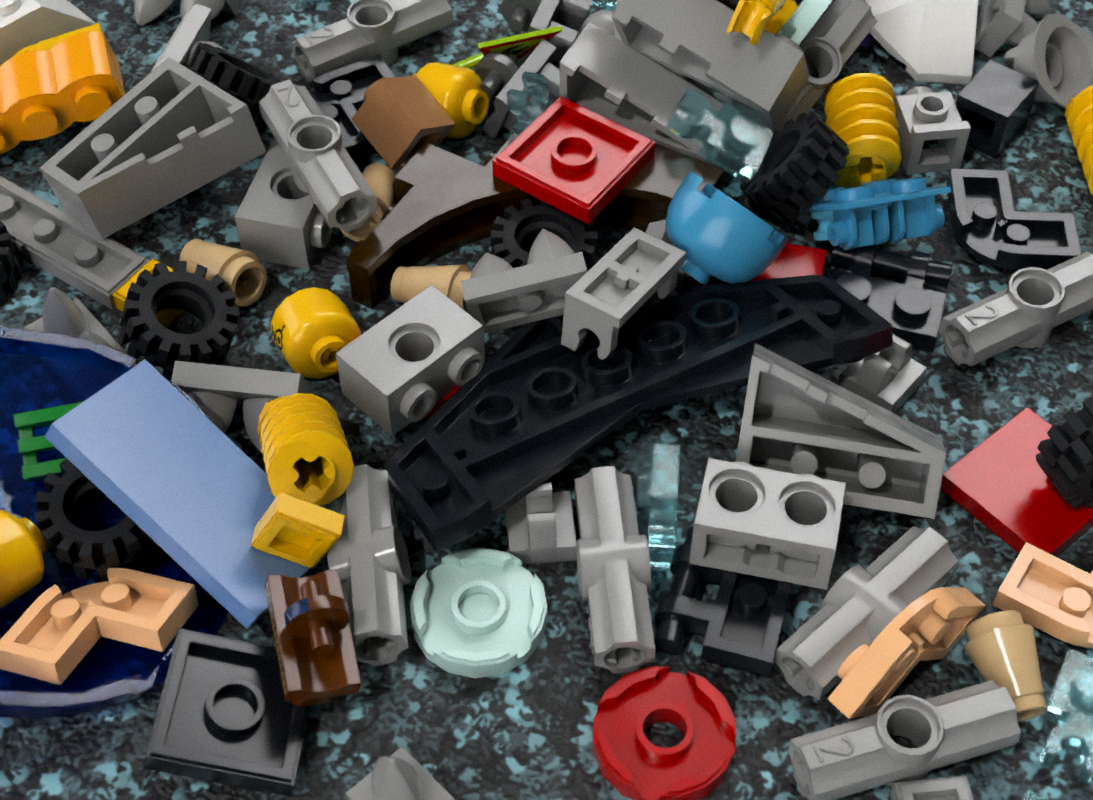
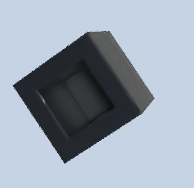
M989 60L957 96L956 107L962 121L968 120L971 128L966 145L997 159L1027 124L1039 82L995 61Z

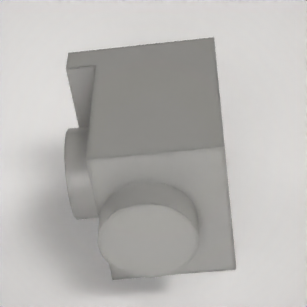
M918 86L910 89L904 95L896 96L897 131L900 138L901 163L905 174L950 171V168L960 169L971 128L968 120L962 121L951 92L933 93L929 87ZM938 140L940 148L922 149L924 141Z

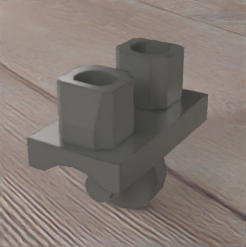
M503 0L501 3V13L509 28L514 32L528 31L529 33L561 26L563 31L548 40L549 43L557 47L551 60L559 63L577 39L582 24L589 15L593 0ZM534 50L520 58L519 64L522 65Z
M542 39L519 69L517 67L518 58L512 53L503 55L490 52L482 57L477 63L475 70L482 81L480 85L481 90L486 92L488 98H491L493 95L497 97L493 103L495 111L484 123L481 131L493 139L498 136L504 127L513 133L521 134L546 110L528 98L530 94L549 107L559 98V68L550 63L557 47Z

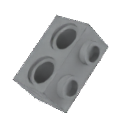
M708 458L694 522L689 564L827 590L837 547L846 483L822 479L813 474H795L756 467L741 461L729 462Z

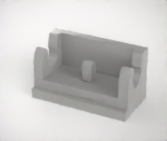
M634 227L565 292L561 344L576 351L583 344L587 335L586 331L590 329L597 335L600 341V346L597 348L598 357L602 360L607 358L617 346L619 328L656 291L658 297L663 299L675 288L678 270L685 263L687 252Z

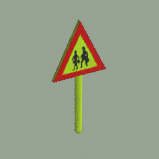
M561 26L477 43L481 53L452 65L469 69L474 68L482 57L490 52L503 55L512 53L520 59L534 50L542 39L548 41L563 31Z

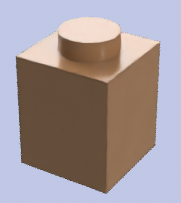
M416 75L395 78L383 77L375 81L365 91L363 96L365 101L352 118V121L391 169L398 168L405 160H410L426 142L439 147L455 126L454 121Z

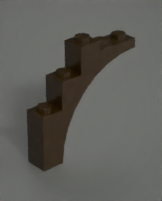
M514 132L499 150L492 151L487 157L484 166L427 142L410 160L402 162L393 179V189L396 192L397 204L394 203L387 208L381 222L365 240L358 241L348 255L346 269L349 275L352 300L372 309L390 292L393 273L399 266H425L440 256L472 242L491 237V230H494L493 223L497 216L504 218V209L510 205L520 211V200L530 198L533 206L540 205L538 198L493 176L492 160L520 134ZM656 144L655 157L594 219L595 226H610L632 230L635 227L646 233L649 223L666 219L668 206L676 190L690 170L704 179L697 189L700 192L707 182L722 191L724 170Z

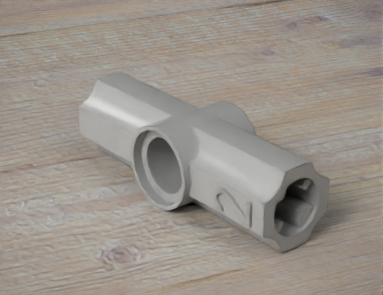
M356 0L348 7L346 19L292 41L293 57L299 66L302 76L309 84H312L313 80L322 74L380 55L385 63L390 65L398 57V47L453 24V12L447 0Z
M833 0L799 44L805 54L806 62L816 68L819 78L809 76V79L778 128L779 132L783 130L784 123L792 119L795 122L799 114L805 113L807 115L826 88L839 76L842 67L876 24L877 20L871 12V6L863 0ZM742 119L747 124L749 132L762 143L768 144L771 141L769 136L772 132Z
M290 79L271 85L267 95L259 101V109L263 120L292 166L295 185L301 191L310 194L329 227H338L347 233L365 226L366 220L377 211L376 195L343 146L339 124L333 118L323 115L305 86H297Z
M1089 252L1082 253L1048 270L1038 267L1019 269L1012 274L1006 289L943 317L939 326V333L945 344V352L958 366L961 364L973 366L1014 346L1035 348L1043 345L1048 341L1054 327L1093 309V254Z
M367 464L354 466L352 481L344 493L335 499V512L345 515L342 534L327 552L329 570H338L344 600L348 606L349 625L357 662L368 663L375 667L396 662L397 656L408 648L403 586L411 584L412 577L407 547L398 527L396 499L392 491L388 471L374 469Z
M615 466L591 468L587 474L574 480L580 537L576 541L578 584L581 600H587L591 651L594 656L595 666L609 669L611 673H626L637 671L639 667L655 660L656 649L648 595L651 594L650 555L646 535H639L637 507L633 495L634 487L632 486L631 475L617 471Z
M912 526L866 569L858 564L847 570L831 587L822 602L821 609L776 649L774 662L784 674L785 681L803 697L808 695L820 700L841 681L837 676V672L845 659L855 649L863 644L870 646L882 630L908 605L928 591L941 587L955 574L959 561L953 555L948 540L931 527L919 529Z
M993 680L926 700L912 695L895 696L882 705L878 714L791 739L788 752L792 762L793 776L802 797H806L808 800H835L881 785L893 787V784L897 782L924 780L931 770L1016 745L1020 739L1021 731L1017 720V708L1006 687H1000ZM890 736L906 737L913 741L918 748L902 747L895 743Z

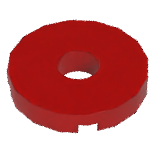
M650 666L625 674L604 692L593 719L592 752L602 776L621 795L632 800H702L725 780L735 757L736 719L725 696L706 678L687 671L686 676L678 672H669V667ZM668 722L681 730L684 739L674 747L662 748L649 742L644 732L652 724Z

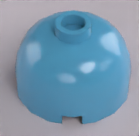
M690 170L676 190L668 206L665 223L669 242L673 246L687 252L686 261L680 269L703 285H707L712 276L723 282L735 284L747 282L761 275L776 260L790 239L708 182L701 192L697 189L704 179Z

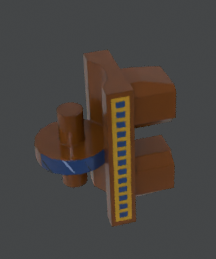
M326 570L316 575L302 578L287 577L281 574L268 575L265 590L285 702L291 701L296 706L330 703L335 699V696L358 694L361 679L349 625L348 606L344 600L338 570Z

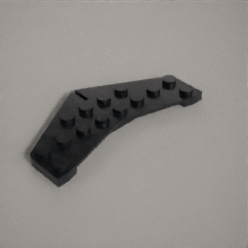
M820 275L674 288L663 299L658 297L656 291L619 328L617 346L603 360L598 357L597 348L600 346L599 338L590 329L586 331L587 335L584 342L576 351L561 344L563 315L527 323L483 365L477 376L462 385L391 456L387 463V471L392 491L435 551L439 552L471 537L640 411L747 386L755 343L808 370H814L840 363H855L892 346L893 325L836 281Z

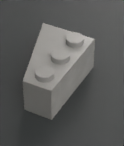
M620 0L611 17L622 42L742 114L741 118L772 133L778 130L809 79L805 54L797 43L783 35L772 34L767 30H764L758 45L750 44V37L736 31H733L731 34L727 33L726 30L734 10L717 0Z
M588 22L560 60L559 97L562 96L655 141L658 145L724 170V176L726 175L737 157L742 114L591 22Z
M168 57L44 163L40 170L65 213L104 239L266 153V149L247 104Z
M755 343L736 461L746 462L756 467L795 474H813L822 479L846 483L843 500L845 505L935 519L947 454L940 436Z

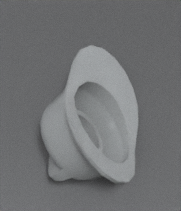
M1060 13L1046 15L1038 23L1035 31L1027 34L1018 43L1017 47L1005 53L1004 60L1015 71L1039 82L1034 98L1035 102L1059 104L1066 109L1067 104L1074 96L1088 86L1093 85V35Z

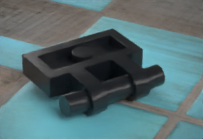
M876 244L857 247L851 250H843L840 246H833L830 262L853 267L852 272L828 268L825 277L836 281L893 325V334L912 344V349L933 353L947 293L924 289L923 285L927 283L947 288L953 264L930 260V253L913 250L911 256L878 249ZM871 271L904 278L906 281L905 284L870 277Z
M694 526L690 527L684 544L676 547L672 557L670 572L674 577L669 594L660 598L654 620L659 627L654 640L655 647L667 654H677L681 651L686 634L691 632L704 634L705 639L701 659L770 677L793 583L689 564ZM706 581L720 584L715 603L696 599L700 584Z

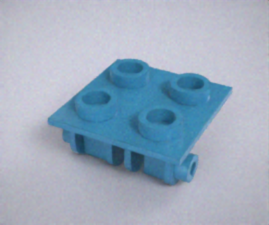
M926 177L864 182L861 183L860 187L846 189L845 187L825 189L827 193L821 199L816 197L812 200V207L807 211L833 210L834 222L829 223L827 227L828 240L832 246H840L843 250H851L868 245L885 244L888 239L891 242H897L902 239L933 235L937 228H941L944 225L945 220L942 208L935 204V195L950 193L951 186L927 187Z

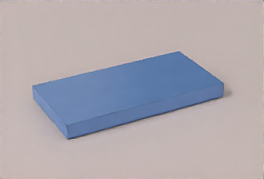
M146 359L53 422L45 435V438L246 629H249L269 610L265 590L268 575L281 574L287 577L302 578L312 570L251 546L256 524L276 498L271 492L267 474Z

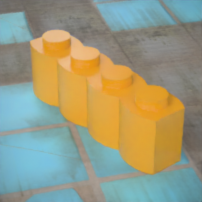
M90 31L75 34L60 41L51 50L25 52L10 58L0 66V155L14 148L21 140L32 141L54 136L67 129L74 121H94L125 95L118 59L103 32Z

